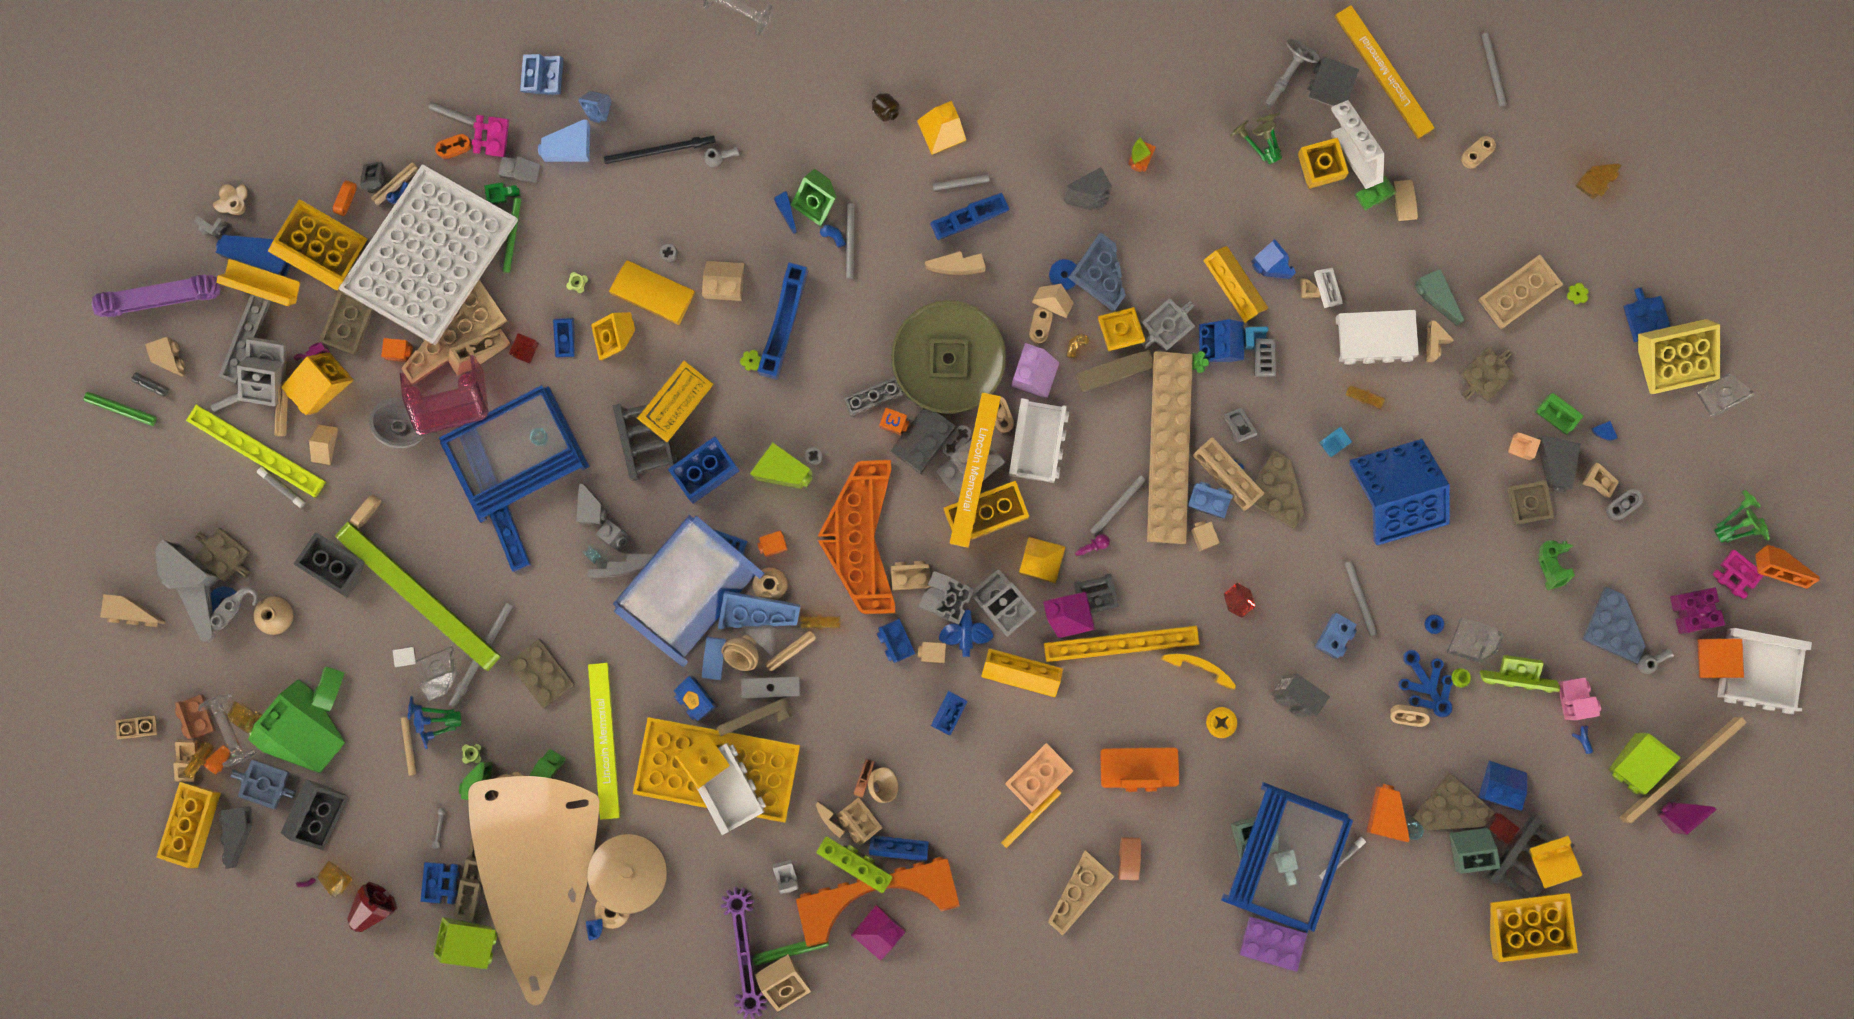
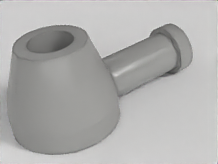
M737 146L724 151L710 148L704 154V161L709 167H718L724 158L739 156ZM715 153L714 158H710L709 155Z
M1667 649L1655 657L1643 655L1637 664V668L1643 674H1651L1656 671L1658 663L1668 658H1673L1674 654L1671 649ZM1649 661L1652 662L1651 668H1649L1647 665Z

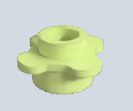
M572 272L566 287L569 290L573 289L578 293H583L588 278L585 275L581 276L576 272Z
M465 744L462 747V761L465 764L469 762L479 763L482 760L480 756L481 746L479 744L474 746Z

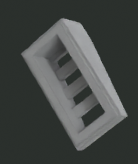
M1255 339V377H1276L1275 339ZM1260 344H1270V348H1260ZM1260 352H1270V356H1260ZM1260 359H1270V363H1260ZM1261 367H1270V371H1261Z

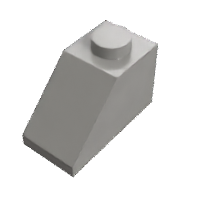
M579 484L576 522L579 524L603 525V520H606V509H604L603 504L587 486Z

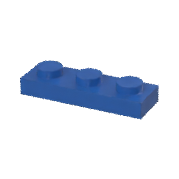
M873 835L870 839L869 855L927 861L929 841Z

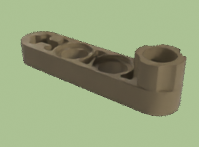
M783 698L718 726L717 730L720 736H723L772 714L775 715L777 722L793 716L787 699Z

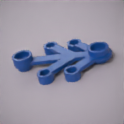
M1415 650L1406 651L1403 654V661L1406 665L1413 668L1422 684L1410 682L1408 679H1401L1398 682V687L1401 690L1409 689L1429 694L1433 701L1423 700L1419 696L1413 695L1409 698L1408 702L1410 706L1433 709L1434 714L1438 717H1447L1452 712V704L1448 700L1450 689L1453 685L1451 675H1445L1441 678L1443 685L1441 696L1436 691L1440 670L1444 666L1443 661L1438 658L1431 661L1432 672L1429 680L1419 664V653ZM1409 654L1413 656V661L1411 662L1407 659ZM1435 661H1439V668L1434 666ZM1446 677L1450 678L1451 680L1450 684L1448 685L1445 683ZM1403 681H1406L1408 684L1406 688L1402 687ZM1413 698L1418 699V703L1416 705L1412 703ZM1440 704L1445 706L1444 711L1439 710Z

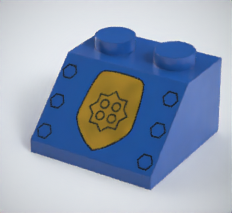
M688 676L674 690L676 693L675 699L680 705L684 703L688 708L686 713L692 720L700 721L718 707L694 676Z

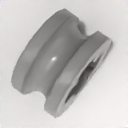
M665 244L660 248V257L665 262L676 260L678 252L673 245ZM668 249H671L673 255H669L666 258L667 256L664 254V251L667 252Z
M811 447L806 451L805 458L809 464L818 465L822 461L823 456L818 448ZM812 451H813V453H814L815 451L818 452V454H817L818 460H816V461H815L814 459H813V461L809 460V459H810V455H809V454H810Z

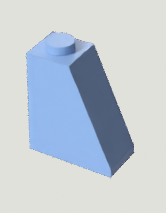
M581 120L541 138V144L538 145L539 156L542 157L544 162H590L589 122Z

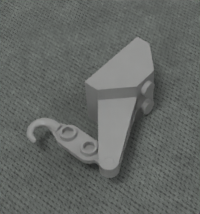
M163 539L155 548L157 576L162 579L161 583L164 586L178 591L201 641L211 642L214 640L215 631L225 628L239 611L245 594H252L254 597L252 605L255 606L259 599L258 592L252 587H243L235 594L224 599L213 612L210 587H214L220 578L198 562L191 553L176 542Z

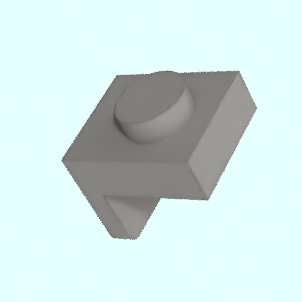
M198 216L193 221L198 225L197 230L206 236L210 233L217 239L226 232L228 225L220 217L213 226Z
M608 519L596 533L598 537L619 552L631 538L630 535Z
M792 860L773 864L779 893H791L798 889V879Z

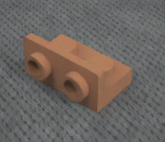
M198 695L183 702L175 703V714L181 720V731L187 739H196L216 731L204 695Z

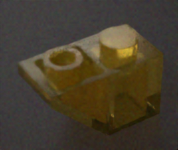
M1617 163L1592 166L1575 186L1592 199H1595L1598 195L1602 197L1608 190L1606 185L1610 181L1613 182L1619 176L1618 170L1622 165Z

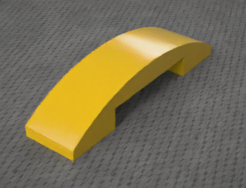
M1168 654L1161 657V660L1180 667L1182 662L1185 661L1216 674L1215 683L1235 690L1236 685L1230 677L1220 668L1204 659L1186 654Z

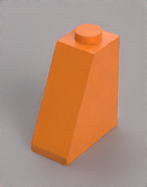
M1383 784L1382 787L1376 786L1366 832L1409 842L1410 838L1400 792L1394 790L1395 786Z

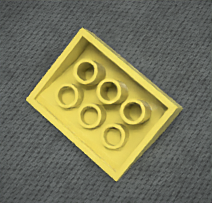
M1704 319L1638 334V353L1650 394L1720 379V324Z

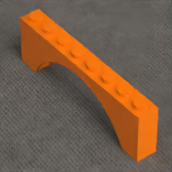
M934 858L932 863L929 864L919 862L913 864L914 868L910 869L900 867L894 870L895 873L890 874L892 880L887 888H898L916 892L929 899L941 912L960 907L948 858ZM857 879V883L849 885V882L838 884V888L819 889V893L813 895L811 892L801 894L800 898L796 899L806 945L811 947L828 942L831 929L841 912L857 898L876 889Z

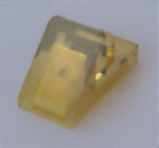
M234 701L226 719L243 731L250 733L254 724L262 716V713L250 710L243 704Z
M330 861L326 863L317 876L328 893L336 898L339 893L342 894L352 881L350 875Z

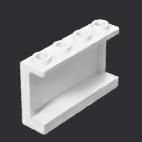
M1349 100L1332 106L1331 111L1341 124V128L1331 131L1332 139L1338 137L1343 156L1365 189L1383 182L1384 152Z
M1415 310L1340 313L1335 317L1336 325L1339 328V362H1344L1345 365L1356 364V361L1371 364L1375 363V360L1390 363L1394 362V359L1410 362L1419 355Z
M1021 398L1008 476L1054 483L1055 478L1059 479L1060 467H1057L1058 460H1062L1063 449L1060 448L1061 441H1065L1066 430H1063L1064 422H1068L1069 411H1066V406L1063 405L1061 407L1029 402V399Z
M729 743L724 744L718 749L730 766L698 789L722 835L764 813V807H766L762 797H757L755 793L757 788L754 782L746 777L747 769L743 762H738L736 758L738 755L734 745L730 746Z

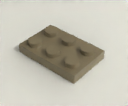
M339 290L319 342L356 356L374 310Z
M540 639L508 662L543 709L575 685Z

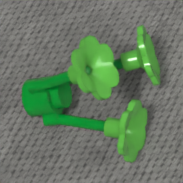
M1746 490L1742 491L1745 500L1740 503L1741 505L1722 522L1716 524L1718 528L1714 529L1721 543L1725 541L1728 543L1735 539L1759 534L1763 536L1764 540H1770L1764 519H1758L1752 509L1748 508L1750 505L1760 508L1761 505ZM1748 508L1746 510L1748 518L1742 520V523L1732 528L1730 524L1725 526L1740 511ZM1751 524L1755 526L1751 531L1734 535V531L1743 526L1747 527Z

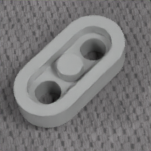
M1635 489L1624 492L1607 505V516L1612 520L1623 519L1641 506L1643 502L1642 494ZM1629 496L1633 498V503L1629 502ZM1614 507L1618 509L1617 514L1613 512Z

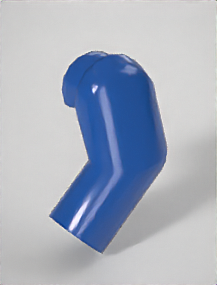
M403 182L400 191L388 193L387 201L391 204H396L409 183Z
M824 225L820 229L821 236L832 237L837 248L846 245L838 228Z

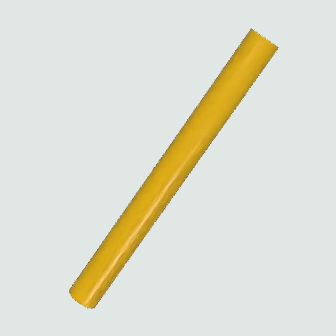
M1056 788L1001 843L1007 848L1062 793Z

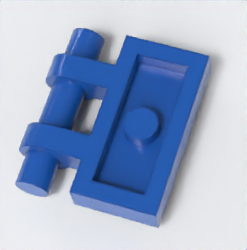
M424 862L420 902L442 903V896H448L447 904H455V898L458 896V890H456L457 879L460 877V872H458L459 864H451L450 871H445L446 863ZM444 878H449L448 889H443Z

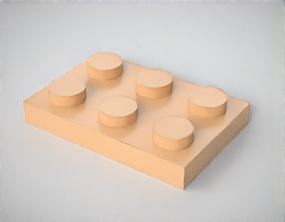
M1045 743L1005 785L1033 812L1073 770Z

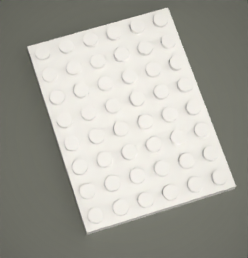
M422 164L338 289L424 340L436 345L518 219Z

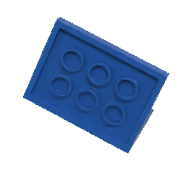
M1423 439L1350 460V467L1372 505L1373 538L1376 546L1450 524V484Z

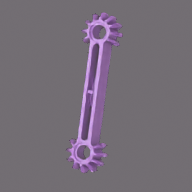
M204 274L192 276L190 279L135 289L97 293L92 297L91 303L95 315L109 318L149 308L194 300L215 299L220 295L221 288L220 284L216 283L217 277Z
M734 887V894L731 890H727L726 892L729 897H722V900L727 903L721 904V908H728L724 915H727L729 912L732 913L743 996L736 994L735 998L739 1001L735 1002L734 1006H741L737 1013L740 1014L744 1011L743 1018L746 1019L748 1014H750L751 1019H755V1013L760 1017L762 1016L760 1009H767V1006L762 1003L768 1000L767 998H761L763 996L762 992L757 993L746 917V910L753 911L754 909L748 905L754 903V899H747L752 893L749 892L744 895V887L740 893L738 892V887ZM735 898L743 902L742 908L737 909L733 906ZM738 914L742 918L744 941H741ZM744 965H748L751 991L747 989ZM749 997L754 998L756 1006L749 1007L746 1004V999Z

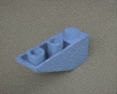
M589 91L579 98L578 101L589 120L597 123L607 121L612 101L609 95Z

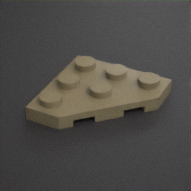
M1274 450L1255 480L1257 486L1265 494L1253 505L1290 528L1295 529L1304 514V509L1292 462Z
M1448 773L1412 815V818L1425 830L1483 827L1495 811L1451 773Z

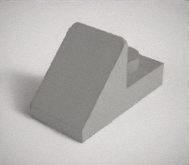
M502 157L498 175L504 178L537 183L540 164L522 157H517V159Z
M1242 408L1224 414L1225 421L1233 433L1234 442H1241L1257 435L1256 430Z

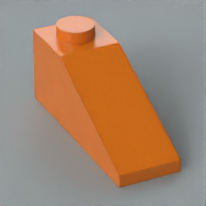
M1767 545L1755 554L1758 574L1806 589L1820 580L1817 574L1783 549Z

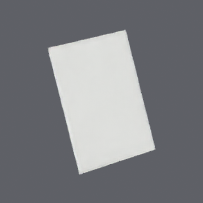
M414 647L393 650L395 667L416 664Z

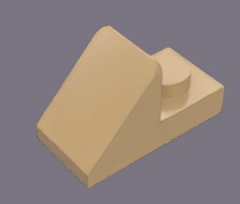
M1433 320L1427 324V362H1434L1440 357L1441 345L1439 343L1450 344L1454 341Z
M1595 463L1590 468L1582 484L1594 487L1604 497L1610 498L1619 481L1601 464Z

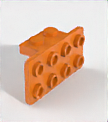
M1175 747L1108 748L1100 751L1101 786L1104 788H1126V792H1137V788H1145V791L1150 792L1157 791V788L1176 787L1179 785L1178 749Z

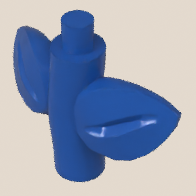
M965 610L959 625L950 623L942 629L939 635V640L947 645L959 644V650H962L963 657H970L973 642L983 644L994 638L991 629L986 624L981 622L972 623L971 610Z

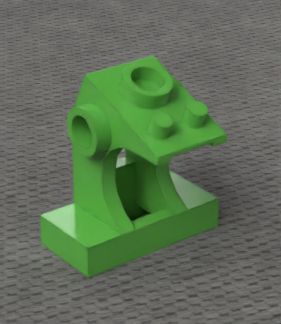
M1549 540L1544 542L1539 548L1538 560L1547 580L1545 583L1547 591L1565 586L1575 576L1572 568L1567 570L1562 568L1557 559L1559 554L1568 552L1573 547V544H1567V541H1562V544H1559L1557 541Z

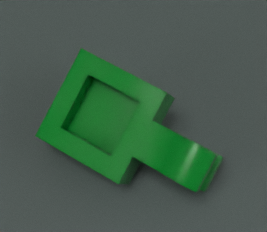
M503 182L484 185L486 201L493 205L506 203L507 197L520 196V190L516 185L505 187Z

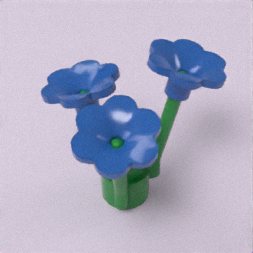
M410 697L407 719L411 720V716L414 713V726L416 727V732L421 735L425 749H428V740L435 738L434 736L448 731H455L456 727L461 726L460 711L455 712L454 709L445 710L422 707V705H415L414 697ZM423 712L442 713L444 717H424ZM432 722H444L445 726H449L435 732H424V725L431 724Z

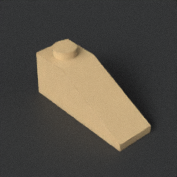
M500 328L450 348L448 362L458 376L475 369L509 346L510 342Z

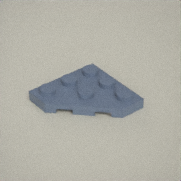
M1100 232L1068 278L1114 312L1126 295L1122 287V274L1120 264L1117 261L1116 244Z
M1604 587L1582 640L1638 664L1645 649V643L1624 594Z

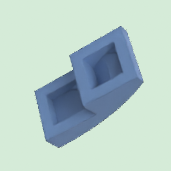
M706 638L702 678L721 680L724 659L721 650L726 643V639Z

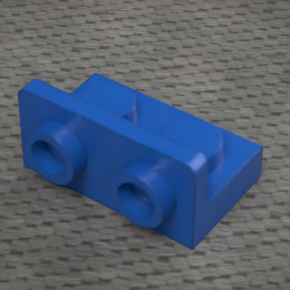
M900 619L878 628L880 632L877 633L881 644L885 642L888 648L885 650L889 661L893 660L895 664L915 654Z
M948 691L931 726L950 736L968 701Z

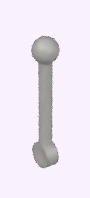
M444 808L438 810L439 819L436 837L432 843V847L435 849L441 845L439 837L443 815L445 814Z

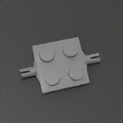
M1169 298L1141 322V325L1149 334V337L1141 344L1147 349L1153 342H1156L1167 352L1195 327L1187 315L1195 305L1189 301L1181 308Z

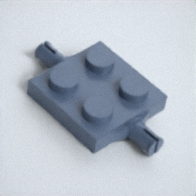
M252 759L245 773L236 770L232 771L231 778L241 780V788L237 797L271 809L277 808L282 796L291 799L295 797L296 791L286 788V781L290 773L286 770Z

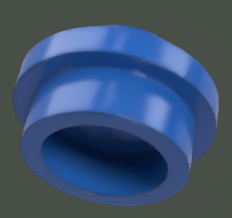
M1430 615L1425 620V629L1431 634H1438L1444 629V620L1439 615ZM1432 621H1435L1437 623L1436 628H1433L1431 626Z

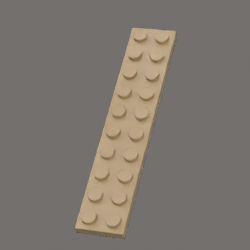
M1154 352L1147 542L1186 544L1193 354Z

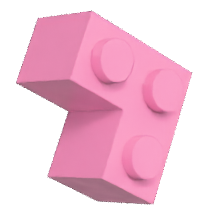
M1586 678L1558 682L1561 687L1559 694L1565 720H1581L1600 716V702L1596 697H1590L1591 687Z

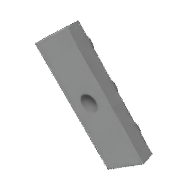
M894 377L844 397V401L850 415L853 416L904 394ZM875 393L877 394V397L875 399H871L870 395Z
M800 677L741 679L742 698L800 696ZM769 684L774 685L773 691L768 690Z

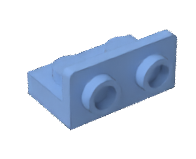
M1205 482L1196 483L1187 507L1224 519L1233 495L1229 494V490L1218 488V490L1210 488L1211 485Z

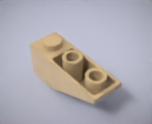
M103 594L100 617L107 618V622L119 623L120 620H126V624L138 625L140 621L145 622V626L157 627L158 623L165 624L163 619L130 597Z

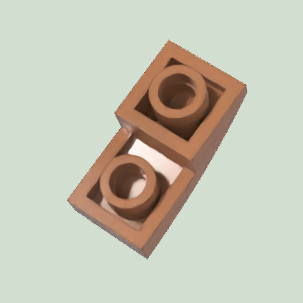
M1121 837L1119 880H1139L1141 839Z

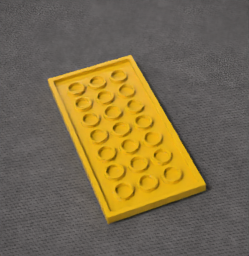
M651 717L647 718L633 794L707 808L698 789L678 762L676 756L708 734L717 748L729 743L730 746L734 745L738 755L736 758L738 762H743L747 769L746 777L748 780L752 779L757 788L755 790L757 797L761 796L766 805L764 807L765 812L756 817L786 823L800 745L731 732L720 736L718 730Z

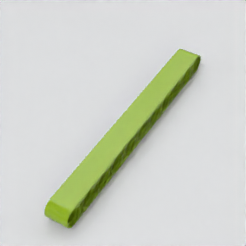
M347 521L336 533L335 537L360 560L364 561L371 570L482 668L489 671L501 658V655L353 524Z

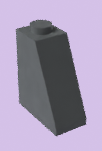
M1548 436L1537 438L1541 440L1538 449L1548 487H1553L1554 491L1563 493L1566 490L1572 489L1581 443Z

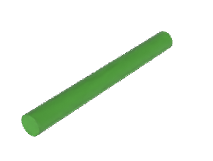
M514 198L511 214L519 219L522 199ZM518 221L508 235L502 270L505 273H510Z

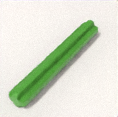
M86 392L83 398L85 402L154 426L157 421L156 416L90 392Z
M829 940L826 943L808 947L806 941L754 954L753 962L755 965L779 960L787 954L793 956L829 946Z

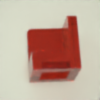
M517 333L509 355L530 364L539 343L532 338Z
M1236 583L1224 593L1228 611L1241 618L1255 608L1251 590L1239 583Z
M1495 813L1494 817L1496 819L1490 825L1489 830L1497 835L1496 838L1502 843L1508 844L1520 828L1501 813Z

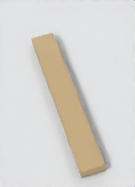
M1734 717L1619 818L1624 823L1634 822L1747 722L1743 717Z

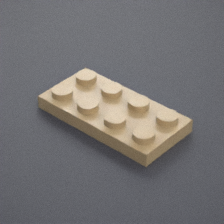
M1539 254L1480 297L1478 301L1498 327L1503 329L1562 286L1563 283Z

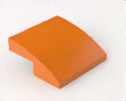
M1698 639L1699 678H1744L1742 639Z

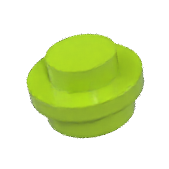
M1458 668L1453 671L1451 679L1455 686L1463 688L1470 683L1471 675L1467 670Z

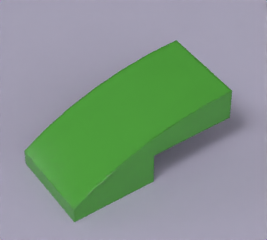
M325 667L310 706L329 712L338 694L344 672Z

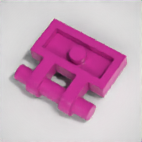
M476 115V122L473 124V128H475L474 139H472L473 153L480 154L481 146L486 147V155L506 157L509 119L489 117L488 124L483 123L484 116ZM483 129L487 130L486 141L482 140Z
M1735 549L1731 550L1720 564L1726 569L1725 572L1722 573L1716 569L1712 574L1718 583L1724 584L1731 590L1733 595H1738L1742 599L1748 596V593L1743 590L1745 586L1754 589L1764 576L1758 574L1757 567ZM1733 575L1740 581L1738 584H1735L1729 578Z

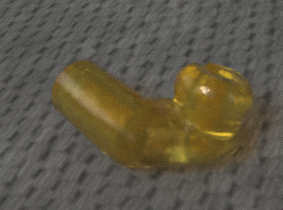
M1083 333L1073 337L1069 341L1066 357L1075 358L1077 348L1081 345H1087L1089 337Z

